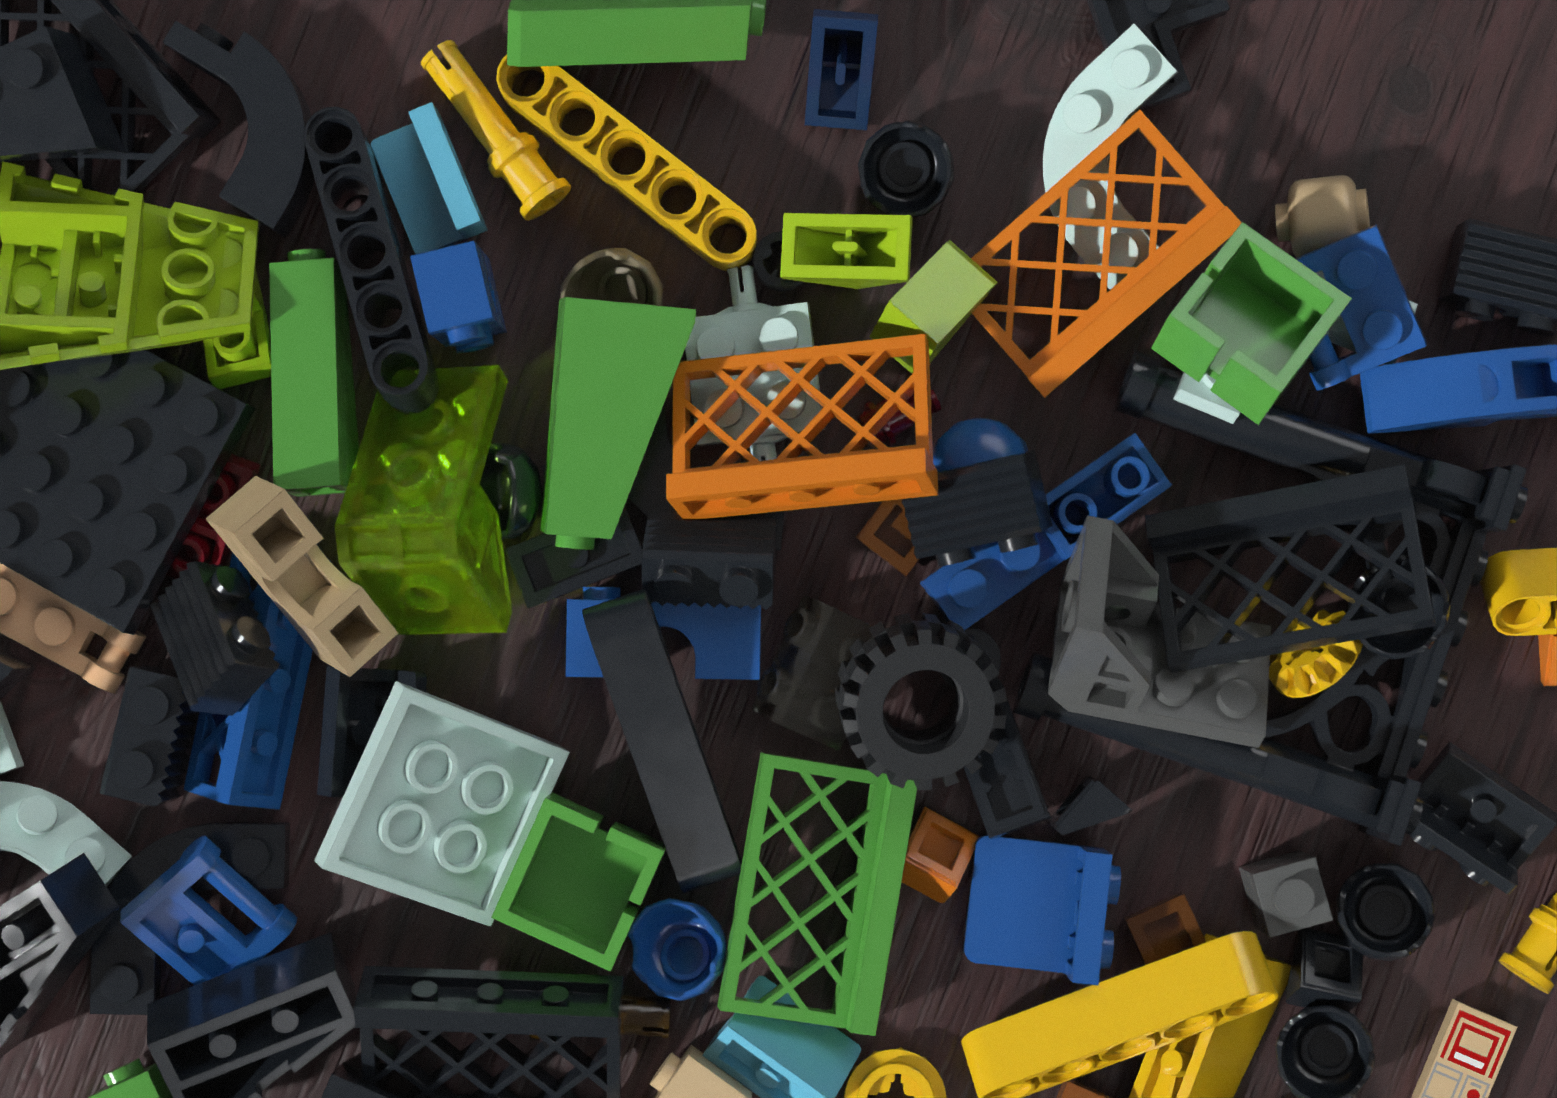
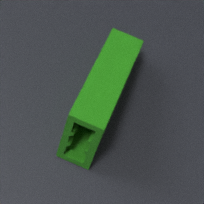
M511 0L508 8L507 65L536 67L746 60L750 35L762 36L767 0Z
M322 249L290 251L287 253L288 261L269 263L273 482L275 485L284 488L288 494L298 497L362 492L347 292L339 263L335 258H326V251Z
M572 297L559 299L540 529L545 534L556 535V547L594 550L595 538L612 539L694 327L696 309Z

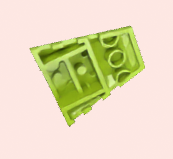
M2 161L0 174V236L2 241L0 254V370L181 345L251 330L259 232L258 221L179 202H174L171 209L145 203L143 194L118 189L116 195L83 188L81 179L55 174L52 181L26 175L25 166Z

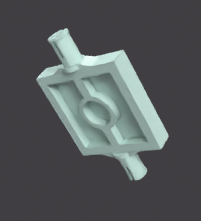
M741 266L744 291H742L740 270L737 267L727 270V273L729 274L732 307H728L715 315L695 318V324L685 348L686 359L690 361L814 346L810 306L808 302L781 306L757 303L754 266ZM795 368L793 370L799 373L802 368ZM779 370L763 372L747 391L767 407L791 380ZM817 374L810 381V384L820 391ZM733 375L730 377L736 380L740 375ZM717 377L690 380L692 404L704 414L728 387ZM802 390L778 417L797 433H800L822 410V406ZM739 397L715 424L736 441L760 413ZM771 423L750 446L751 454L759 461H764V457L765 460H774L777 458L775 443L786 439L787 436ZM708 431L697 442V445L706 446L724 442L711 431Z

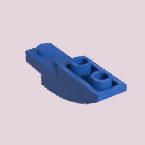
M1557 345L1509 348L1440 356L1376 366L1360 373L1368 434L1486 426L1496 421L1557 417Z
M1134 433L1045 494L1053 526L1036 533L1037 545L1000 553L997 541L974 546L976 558L942 566L922 580L920 584L947 622L951 620L962 626L963 630H966L1059 563L1070 558L1087 515L1114 520L1118 524L1171 487L1172 484L1137 434Z

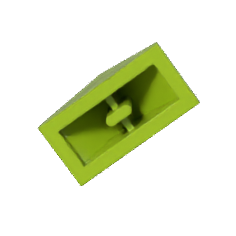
M784 213L780 277L782 279L852 289L908 282L910 280L913 217L911 215Z
M949 240L889 300L869 337L872 339L926 334L929 341V362L931 363L998 282ZM913 355L893 357L913 374Z

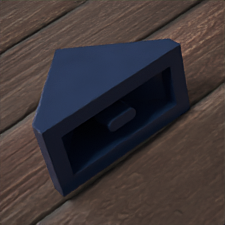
M813 10L804 125L867 130L878 14Z

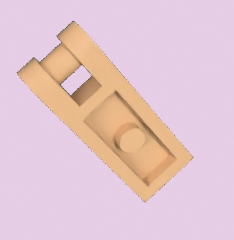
M0 563V633L80 675L92 685L116 694L125 677L120 672L130 653H138L146 636L137 630L134 635L123 633ZM95 633L107 641L98 659L85 653Z

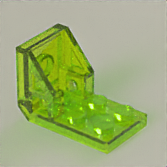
M499 365L436 368L439 378V392L436 400L428 409L417 414L408 415L396 412L391 408L379 390H377L335 524L340 566L352 582L362 586L398 632L397 635L507 633L512 606L499 515L480 486V480L508 383L506 376ZM419 369L397 371L392 378L391 386L400 388L410 385L417 378Z

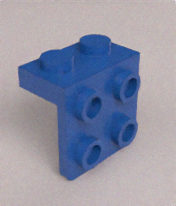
M988 835L981 836L976 841L964 941V953L967 959L978 964L1065 973L1072 983L1099 985L1100 969H1110L1112 964L1113 930L1104 929L1107 904L1117 905L1121 886V867L1112 865L1113 855L1102 847L1005 836L991 840Z

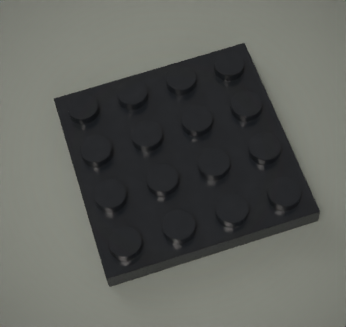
M148 350L0 370V563L117 630L134 635L256 408Z

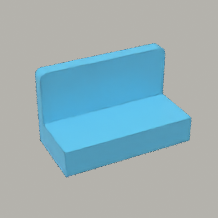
M432 102L408 112L412 124L372 140V150L416 254L449 247L488 231L442 117Z
M758 976L744 998L759 1000L777 985L765 976ZM788 993L776 1001L777 1003L795 1005ZM734 1013L713 1037L702 1056L760 1098H835L861 1053V1047L832 1026Z

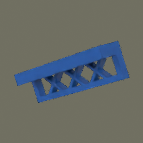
M232 552L229 567L240 571L248 582L249 593H251L248 598L255 603L252 608L259 613L257 619L263 623V626L269 633L271 643L269 649L276 654L273 659L280 665L233 716L199 712L183 790L227 805L280 810L313 650L259 584L252 592L250 587L251 574ZM219 752L221 764L217 783L209 781L214 755Z

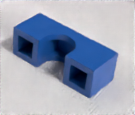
M583 587L582 599H567L566 677H603L586 629L582 609L620 597L621 587ZM655 601L651 604L659 627L664 626L677 629L690 640L695 652V679L760 680L761 605L754 609L748 605L739 609L733 605L726 608L721 603L715 608L708 603L700 607L695 602L689 607L684 603L677 606L666 603L661 606Z

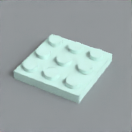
M396 681L314 861L322 869L491 927L494 921L491 916L545 797L552 793L570 752L561 745Z

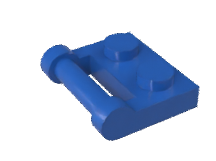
M1377 224L1295 258L1315 273L1322 270L1326 281L1352 298L1342 312L1341 317L1356 351L1338 358L1329 335L1325 336L1309 357L1314 367L1309 372V375L1317 391L1336 385L1354 375L1427 346L1425 337Z
M201 836L193 841L174 865L121 910L120 919L122 925L193 985L262 959L292 932L297 923V916L284 904L274 905L220 858L221 849L207 836ZM203 877L257 924L256 928L245 936L190 886Z

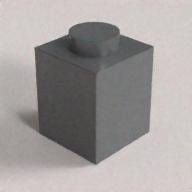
M1298 850L1239 866L1255 928L1271 938L1333 920L1314 856Z

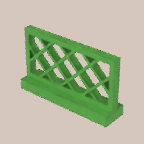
M764 752L760 753L717 1005L720 1011L846 1028L850 1033L876 1036L917 787L913 780H907L905 787L901 788L890 784L885 773L877 777L868 769ZM774 768L799 772L813 792L785 814H782L770 797ZM811 774L831 777L832 779L822 787H819ZM847 780L869 783L866 809L845 824L826 796ZM820 802L838 830L808 851L789 823ZM767 809H769L776 820L764 828ZM863 825L859 844L852 833ZM783 829L802 857L771 878L759 861L761 844ZM845 838L857 855L856 869L854 874L834 888L815 860ZM809 866L827 891V894L797 915L778 887ZM758 872L765 884L754 891L756 873ZM852 889L848 908L841 896ZM773 893L791 920L760 942L748 925L750 909L767 895ZM835 902L847 920L845 934L841 939L823 951L805 926V923ZM798 929L817 957L786 978L768 951ZM747 936L754 945V948L743 955L745 938ZM841 953L839 970L837 971L830 960ZM759 957H762L780 984L759 1000L736 997L740 972ZM822 966L826 968L836 982L832 1010L806 1007L794 990V987ZM788 993L795 1005L777 1003L776 1001Z

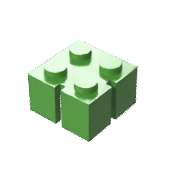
M1242 222L1210 262L1205 273L1199 276L1169 314L1151 349L1197 382H1200L1205 374H1208L1216 380L1210 391L1259 425L1328 334L1352 298Z
M552 792L545 797L491 918L611 972L639 908L628 904V902L631 901L641 905L666 848L664 842L617 821L611 826L609 832L599 828L604 815Z

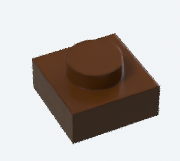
M902 499L883 501L855 538L904 576H907L919 559L914 554V545L911 542L908 520L905 517V507L902 504Z
M1182 892L1123 918L1144 965L1206 943L1190 905Z

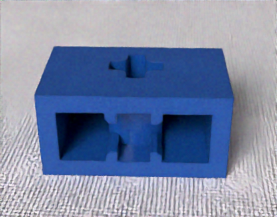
M475 241L410 256L428 333L445 347L455 346L457 353L474 352L493 346L492 336L507 333L490 259Z

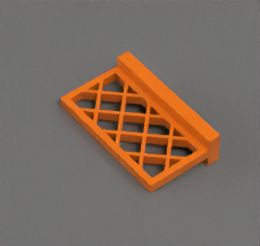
M1139 110L971 258L981 268L983 266L1010 267L1007 305L980 303L972 314L1045 398L1230 238L1240 226L1241 221L1227 206L1223 205L1146 115ZM1137 130L1156 149L1154 176L1116 174L1117 148ZM1110 155L1109 173H1091L1098 164ZM1163 158L1180 177H1162ZM1080 180L1108 182L1105 219L1067 217L1068 192ZM1115 182L1154 184L1151 222L1112 220ZM1161 185L1188 186L1206 206L1186 224L1158 223ZM1061 198L1059 217L1041 216ZM1032 223L1059 225L1056 262L1018 260L1020 233ZM1066 225L1105 227L1102 265L1063 263ZM1111 228L1150 230L1148 257L1137 267L1109 266ZM1157 230L1177 231L1156 250ZM1012 241L1011 260L992 259ZM1018 268L1055 270L1053 308L1015 306ZM1063 270L1101 273L1099 300L1088 310L1060 308ZM1108 273L1128 274L1107 292ZM988 311L1007 312L1006 331ZM1014 313L1052 315L1050 343L1031 359L1012 340ZM1059 316L1078 317L1058 335Z
M926 334L681 361L673 379V474H666V499L683 520L938 496V471L933 463L929 341ZM913 355V374L895 393L873 376L889 358ZM857 361H866L862 366L857 363ZM842 363L854 375L830 400L811 385L810 381L825 365ZM802 368V370L799 373L795 372L793 369ZM779 370L791 381L766 407L750 394L747 389L763 372ZM733 375H740L736 380L730 377ZM717 377L728 388L703 414L690 403V380ZM867 383L888 401L863 427L844 412L842 408ZM803 390L823 408L800 433H797L778 416ZM913 394L915 409L906 403ZM741 397L760 415L735 441L715 423ZM900 410L915 422L916 445L887 447L875 435ZM690 414L698 420L691 428ZM836 417L856 435L840 453L823 454L811 442ZM772 423L789 437L792 442L776 459L759 461L747 449ZM708 431H711L729 447L712 466L690 468V450ZM867 444L874 448L869 450H862ZM803 450L810 455L798 457ZM740 457L746 461L745 463H735Z

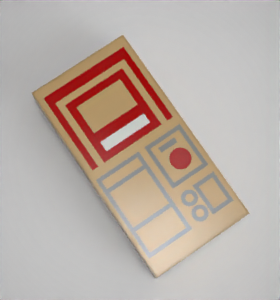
M1452 999L1411 1098H1488L1517 1027Z

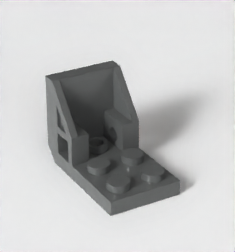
M1087 515L1059 585L1048 694L1068 712L1259 748L1266 736L1270 655L1172 673L1167 662L1160 604H1156L1159 574L1114 520ZM1176 607V609H1177V614H1178V612L1181 610V608H1177V607ZM1196 612L1180 632L1182 651L1207 647L1221 627ZM1244 621L1240 626L1241 629L1255 638L1271 635L1270 625ZM1232 636L1228 643L1240 640Z

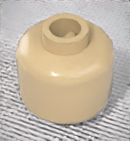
M1345 175L1295 181L1288 191V203L1275 205L1278 242L1291 241L1292 250L1296 258L1370 227L1367 190H1356V185L1352 178Z

